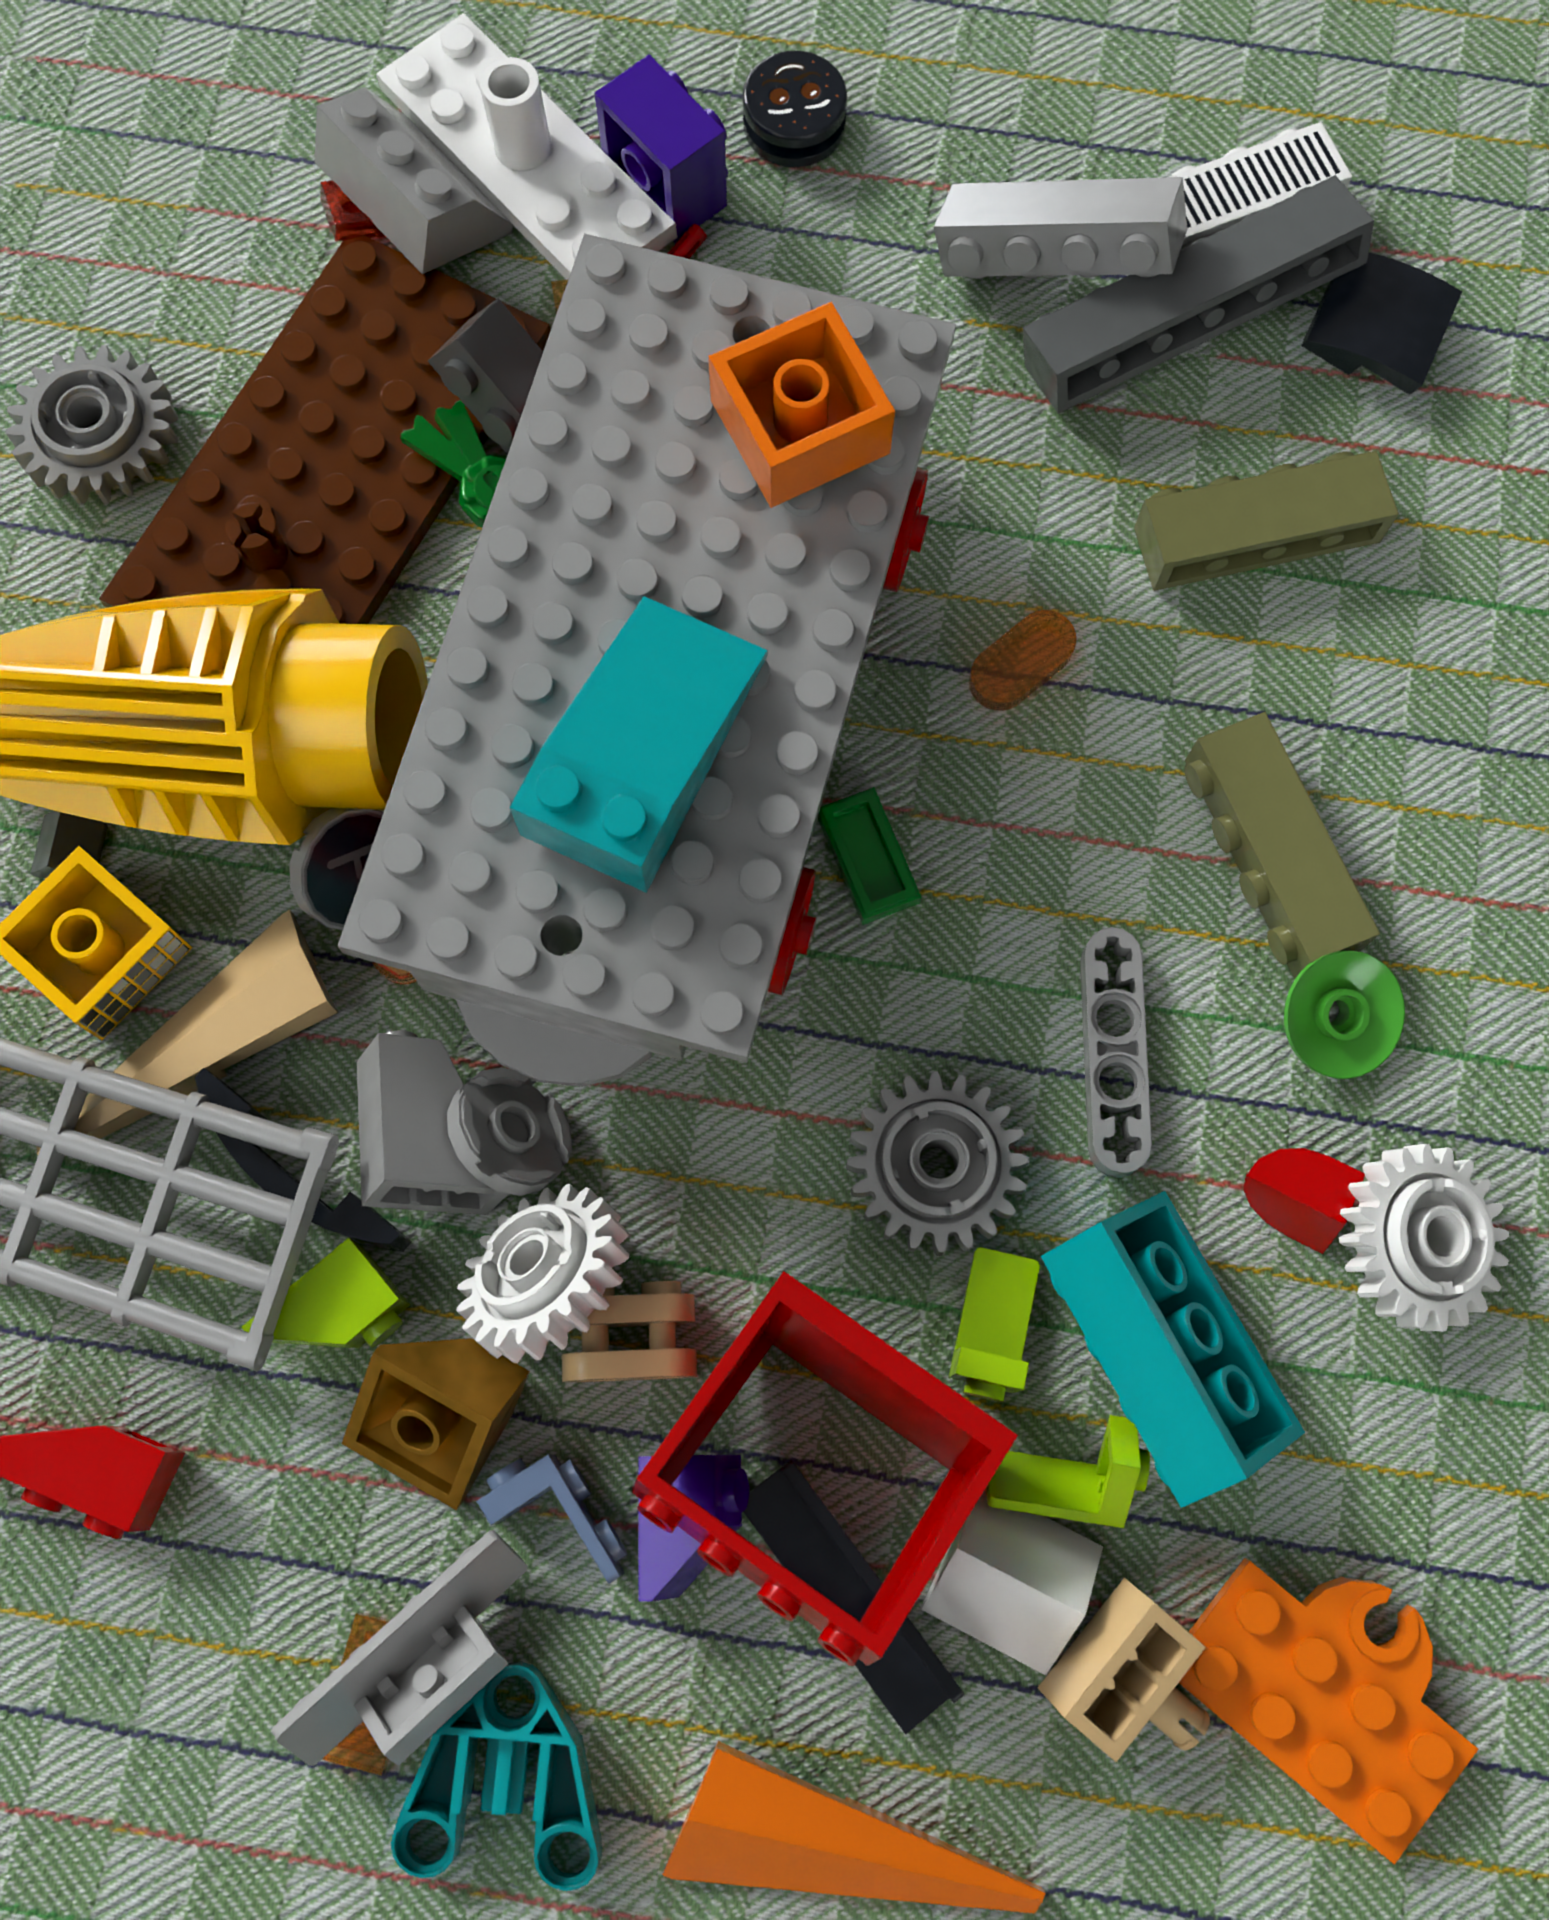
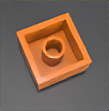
M832 301L708 356L711 402L770 508L891 453L895 409Z

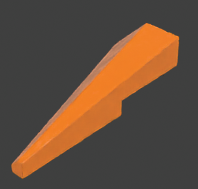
M720 1741L717 1742L663 1871V1876L674 1880L1033 1914L1040 1907L1046 1894L1039 1885L849 1797H846V1799L840 1798Z

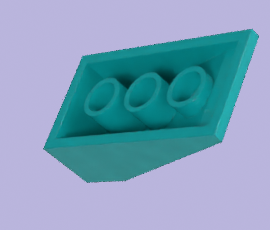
M643 596L543 744L509 807L520 836L647 893L768 656V650Z

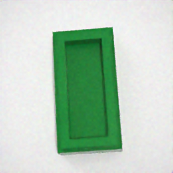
M875 787L820 807L817 817L862 925L920 904L921 894Z

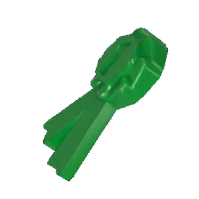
M461 400L456 401L451 409L436 408L435 421L445 436L422 416L416 415L413 429L403 431L400 435V440L460 481L459 504L475 525L483 527L506 459L490 455L486 456L465 405Z

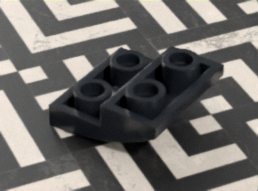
M1369 252L1366 264L1329 282L1301 346L1348 375L1362 365L1410 395L1423 385L1462 291L1421 269Z

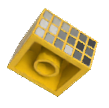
M80 846L0 923V955L75 1024L101 1041L193 948Z

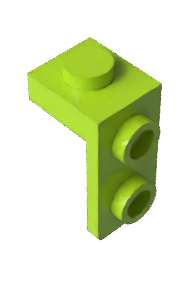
M979 1247L974 1251L948 1377L965 1382L963 1393L983 1399L1004 1402L1005 1392L1016 1393L1024 1390L1029 1362L1022 1361L1040 1268L1037 1260Z
M1109 1415L1097 1464L1008 1451L987 1485V1504L998 1509L1124 1528L1134 1491L1144 1492L1147 1487L1150 1453L1147 1449L1139 1448L1138 1430L1127 1417Z

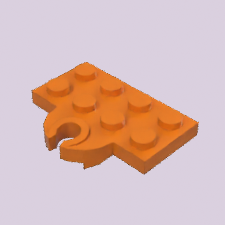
M1244 1558L1189 1630V1633L1206 1648L1179 1681V1684L1395 1865L1479 1750L1421 1702L1432 1677L1433 1645L1424 1620L1416 1608L1407 1604L1397 1613V1630L1394 1636L1384 1643H1372L1364 1629L1366 1614L1374 1606L1387 1603L1393 1589L1374 1581L1351 1579L1342 1576L1319 1584L1300 1602L1254 1563Z

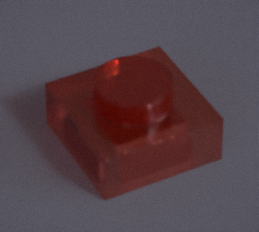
M333 180L320 182V200L335 241L350 240L363 235L369 238L386 237Z

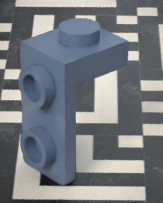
M548 1454L527 1468L522 1458L486 1480L492 1491L478 1499L477 1503L490 1525L500 1524L550 1490H553L608 1584L625 1574L619 1560L628 1555L627 1551L607 1519L598 1524L595 1523L583 1502L592 1493L579 1469L571 1459L561 1465L556 1455Z

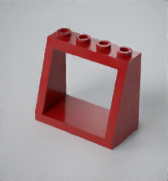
M783 1271L639 1474L631 1493L641 1499L637 1509L650 1522L668 1533H673L678 1526L701 1543L696 1552L710 1566L729 1577H733L738 1570L760 1586L761 1589L756 1596L770 1610L788 1621H793L798 1614L820 1630L822 1633L817 1639L818 1643L834 1657L850 1666H855L858 1659L869 1666L882 1658L1018 1435ZM772 1345L949 1469L860 1622L672 1486Z

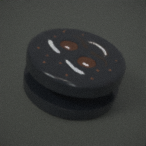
M790 50L779 52L763 59L751 70L743 87V128L748 143L759 156L783 167H806L829 157L841 143L846 127L847 89L842 75L833 64L811 52Z

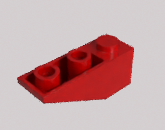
M101 1425L0 1436V1483L4 1478L25 1487L21 1499L42 1509L59 1513L63 1505L85 1513L83 1526L104 1536L121 1539L125 1531L150 1530L185 1452L132 1429L120 1426Z

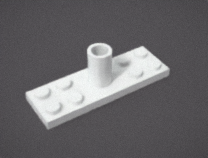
M464 13L376 73L381 91L496 206L567 281L584 233L655 251L661 250L677 238L676 223L541 90L536 69L523 59L508 57Z

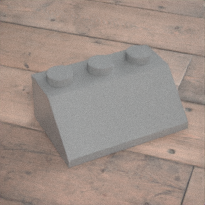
M365 87L317 105L315 163L422 274L512 234L513 224L406 115Z

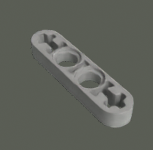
M1110 927L1101 929L1092 935L1082 951L1080 960L1087 1138L1090 1160L1097 1170L1106 1176L1121 1178L1130 1176L1146 1163L1151 1153L1152 1136L1142 952L1140 944L1132 934L1124 929ZM1106 945L1114 946L1116 956L1126 957V961L1120 964L1115 973L1116 989L1096 993L1095 987L1103 989L1108 983V966L1106 962L1096 961L1095 957L1101 955ZM1128 986L1130 992L1119 990L1118 988ZM1114 1004L1125 1009L1131 1020L1129 1032L1124 1036L1118 1037L1109 1036L1104 1033L1098 1026L1096 1019L1099 1008L1104 1005ZM1117 1066L1128 1071L1134 1082L1132 1095L1122 1100L1112 1099L1105 1095L1099 1083L1102 1070L1107 1067ZM1134 1110L1136 1113V1118L1127 1116L1122 1121L1124 1141L1135 1143L1136 1151L1129 1153L1125 1157L1124 1163L1117 1162L1115 1152L1104 1150L1103 1143L1108 1142L1115 1134V1116L1103 1120L1101 1119L1100 1111L1120 1114Z

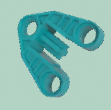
M522 1661L509 1663L433 1734L397 1820L391 1840L392 1855L398 1866L409 1875L429 1878L444 1872L459 1854L464 1837L467 1806L471 1803L478 1738L488 1739L480 1811H488L495 1815H506L507 1813L522 1814L530 1742L540 1743L532 1821H536L535 1868L541 1879L552 1888L562 1891L577 1890L587 1885L594 1877L603 1854L602 1837L583 1737L543 1673L534 1665ZM518 1675L525 1677L535 1690L533 1708L524 1716H509L500 1709L497 1703L496 1693L498 1686L508 1676ZM429 1819L435 1821L445 1829L448 1835L446 1853L437 1860L426 1861L420 1859L413 1853L410 1846L412 1827L421 1820ZM561 1833H577L586 1840L589 1846V1862L584 1869L577 1873L568 1874L561 1872L554 1866L550 1858L551 1843Z

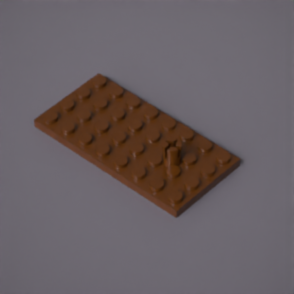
M351 229L99 597L105 608L166 597L259 589H322L340 624H369L460 482L400 440V435L403 431L413 429L416 415L422 416L445 436L435 421L436 408L451 409L455 402L460 400L458 396L447 389L441 376L430 365L428 360L470 318L495 301L496 298L436 269L422 274L401 252ZM502 302L539 348L544 351L551 331L550 324ZM465 405L483 446L489 436L485 433L482 424Z

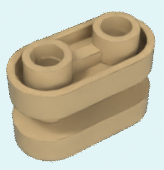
M680 1281L641 1283V1294L615 1295L614 1287L606 1288L603 1297L608 1301L609 1307L607 1310L594 1309L587 1317L590 1329L586 1333L582 1332V1352L562 1354V1382H607L697 1377L696 1349L676 1348V1325L696 1322L695 1295L681 1293ZM649 1326V1349L609 1351L610 1327Z

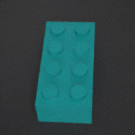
M1166 1191L1097 1223L1041 1256L1050 1273L1055 1291L1066 1301L1084 1333L1088 1350L1103 1367L1119 1396L1122 1411L1136 1426L1154 1459L1159 1477L1170 1487L1181 1508L1248 1479L1305 1433Z

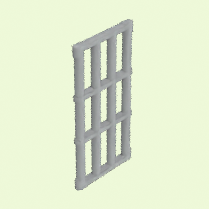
M0 1038V1065L64 1085L51 1122L0 1107V1135L41 1148L27 1186L0 1177V1206L18 1211L5 1249H0V1284L13 1287L18 1283L109 1314L111 1315V1321L126 1327L131 1323H135L226 1354L228 1362L259 1371L267 1359L279 1315L328 1171L331 1170L338 1149L339 1137L312 1127H307L302 1131L210 1102L207 1095L198 1092H192L188 1096L96 1067L95 1062L91 1059L77 1057L75 1060ZM87 1093L178 1120L166 1158L163 1159L75 1131L74 1129ZM201 1128L306 1160L307 1164L295 1199L292 1200L188 1167ZM68 1156L155 1184L156 1186L143 1223L51 1194L64 1157ZM179 1192L285 1226L272 1266L167 1232L166 1228ZM42 1219L133 1249L120 1288L28 1258ZM156 1257L263 1292L250 1331L246 1332L143 1297Z

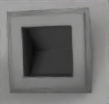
M57 811L44 815L30 874L33 877L47 878L78 846L100 863L108 825L101 821Z

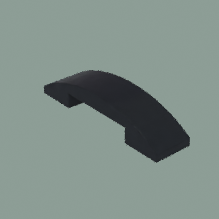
M203 1068L195 1076L198 1092L207 1095L211 1103L268 1120L207 1069ZM217 1133L233 1159L264 1191L292 1200L295 1199L300 1181L258 1145ZM349 1192L334 1210L319 1198L311 1221L315 1225L342 1238H351L362 1245L379 1249L404 1252L412 1242L372 1207L362 1206L361 1198L352 1192Z

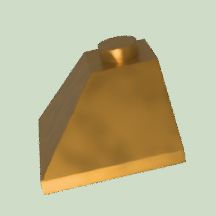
M472 1338L379 1345L372 1353L341 1444L457 1510L463 1503L510 1420L530 1371L511 1362L503 1355L498 1359L495 1358Z

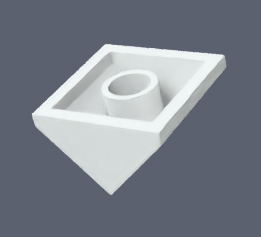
M986 1487L947 1550L920 1609L1034 1670L1047 1675L1086 1616L1103 1546L1045 1516L990 1507L987 1504Z

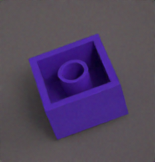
M648 54L594 92L601 149L676 223L677 238L673 240L675 244L692 224L701 226L727 206L726 178L728 177V170L726 167L725 140L727 139L725 127L713 110L709 108L704 110L689 95L684 82L674 71H666Z

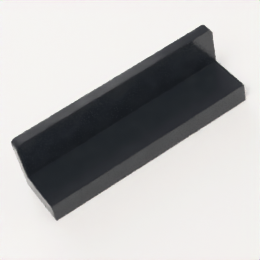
M790 1460L749 1492L748 1504L743 1512L782 1566L860 1622L882 1585V1581L793 1461ZM908 1617L904 1620L881 1659L869 1666L859 1659L855 1664L905 1734L949 1698L955 1704L965 1695Z

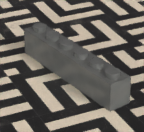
M1336 175L1314 186L1303 188L1293 196L1260 212L1251 213L1242 221L1209 237L1200 238L1190 246L1180 250L1173 274H1159L1152 277L1128 275L1106 287L1097 288L1087 296L1054 312L1046 313L1034 322L1023 326L1025 368L1059 414L1366 264L1374 219Z

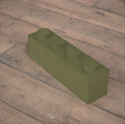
M1377 450L1357 455L1344 451L1333 454L1319 463L1297 467L1291 463L1282 464L1258 476L1239 479L1237 476H1225L1214 480L1206 487L1182 491L1180 488L1161 490L1149 499L1144 500L1134 530L1152 589L1157 591L1380 543L1399 513Z
M1266 712L1198 738L1185 759L1184 771L1187 783L1197 798H1204L1213 816L1212 830L1219 847L1225 853L1231 852L1241 872L1239 883L1242 893L1252 908H1259L1269 928L1267 939L1277 961L1282 965L1287 964L1295 979L1309 963L1322 956L1342 950L1362 951L1380 935V932Z

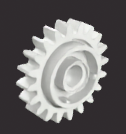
M1430 1144L1404 1146L1401 1149L1385 1150L1382 1152V1161L1365 1163L1362 1167L1368 1181L1350 1183L1348 1186L1351 1194L1359 1201V1207L1343 1208L1340 1211V1215L1355 1225L1353 1233H1347L1339 1237L1340 1244L1354 1247L1357 1250V1256L1346 1264L1345 1270L1346 1272H1364L1366 1277L1361 1283L1357 1294L1359 1297H1379L1376 1303L1375 1314L1379 1317H1396L1397 1327L1420 1328V1331H1447L1448 1326L1468 1325V1312H1486L1488 1310L1487 1303L1481 1292H1495L1501 1289L1499 1281L1491 1274V1267L1508 1266L1509 1262L1504 1255L1494 1249L1495 1242L1503 1241L1509 1237V1231L1495 1228L1492 1225V1219L1498 1216L1504 1208L1502 1203L1485 1204L1484 1196L1490 1188L1491 1181L1489 1179L1470 1180L1474 1167L1472 1160L1454 1161L1453 1149L1449 1147L1431 1149Z
M566 1184L558 1197L549 1188L543 1189L538 1204L534 1206L525 1198L520 1200L518 1213L510 1218L501 1215L498 1218L499 1228L492 1236L485 1235L479 1239L480 1244L486 1249L484 1255L470 1258L465 1263L475 1275L458 1284L457 1288L467 1297L456 1308L457 1312L466 1319L462 1326L464 1331L495 1358L498 1359L501 1355H504L513 1363H518L525 1352L536 1361L541 1360L549 1340L560 1350L565 1349L569 1331L576 1327L581 1332L586 1333L590 1329L587 1317L594 1309L607 1310L609 1303L603 1297L605 1289L622 1284L623 1279L612 1269L614 1266L620 1265L629 1259V1253L620 1245L629 1236L628 1231L619 1223L621 1216L590 1188L585 1187L579 1193L571 1184Z

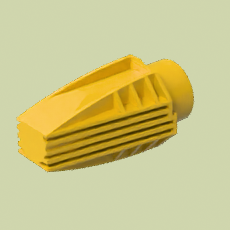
M322 589L237 590L166 597L74 614L0 634V796L61 813L137 829L215 840L291 845L307 835L303 831L315 817L330 808L385 810L428 686L426 669L420 648L412 633L402 625L340 624Z

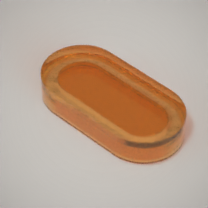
M1039 610L1027 615L981 652L973 662L969 676V688L975 700L982 706L996 711L1009 710L1019 705L1062 670L1071 660L1077 641L1072 623L1062 614L1051 610Z

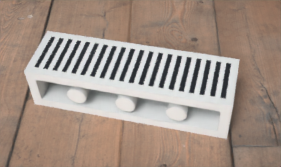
M1322 122L1299 130L1296 128L1285 130L1272 140L1250 148H1235L1226 153L1222 158L1197 167L1193 165L1182 167L1169 176L1183 177L1187 232L1181 250L1200 238L1209 237L1242 221L1251 213L1260 212L1293 196L1299 190L1314 186L1334 175L1347 188L1352 175Z

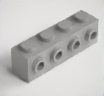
M1183 177L952 184L934 225L944 277L967 276L972 279H980L987 276L1038 278L1041 276L1079 275L1085 278H1092L1099 275L1152 277L1159 274H1173L1187 232Z

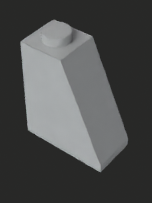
M403 1030L378 1033L356 1061L362 1206L488 1215L508 1194L497 1192L475 1179L455 1153L448 1136L447 1111L454 1094L464 1084L442 1041L418 1038L416 1034Z

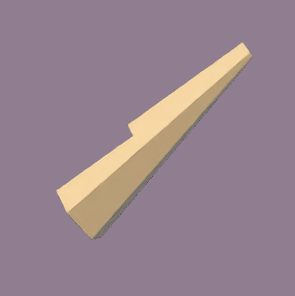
M289 909L278 917L113 1072L189 1095L192 1092L198 1091L195 1076L203 1068L219 1079L227 1076L225 1068L337 1014L338 1011L316 967L318 964L292 911ZM90 1093L86 1096L74 1130L101 1139L152 1114V1112ZM37 1147V1155H39L40 1147Z

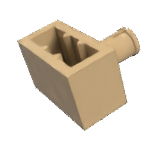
M1125 1578L1037 1687L1068 1722L1115 1762L1119 1760L1148 1721L1154 1724L1173 1741L1176 1747L1183 1751L1192 1749L1200 1741L1179 1723L1182 1718L1204 1736L1210 1725L1209 1714L1176 1688V1685L1206 1647Z

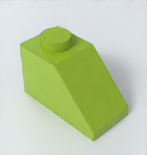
M347 1238L289 1287L273 1333L274 1338L272 1342L358 1349L367 1342L373 1348L385 1341L402 1325L403 1321L398 1315L411 1304L363 1245L351 1238ZM254 1317L241 1327L243 1331H250Z

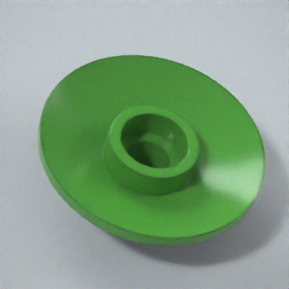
M1352 950L1330 953L1309 963L1298 974L1291 985L1284 1009L1286 1036L1295 1055L1314 1072L1337 1079L1363 1076L1380 1066L1396 1047L1405 1020V1004L1402 990L1391 970L1377 958ZM1336 1002L1339 1007V1014L1330 1023V1008Z

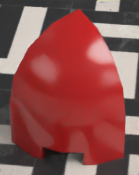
M1306 1148L1278 1149L1258 1159L1245 1177L1243 1191L1250 1207L1264 1222L1287 1237L1323 1254L1347 1222L1340 1215L1341 1209L1352 1208L1356 1198L1351 1194L1348 1188L1349 1184L1363 1182L1365 1174L1328 1155Z

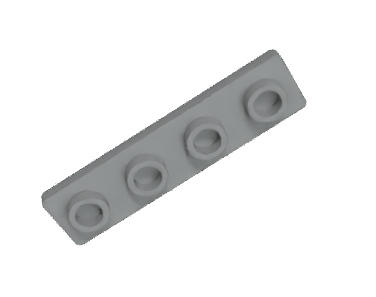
M495 1531L487 1532L474 1545L467 1548L428 1587L413 1597L365 1644L359 1646L341 1666L310 1694L299 1700L294 1708L273 1726L272 1733L277 1742L306 1764L313 1766L324 1758L359 1724L364 1722L383 1755L399 1766L509 1664L477 1616L526 1572L527 1565Z

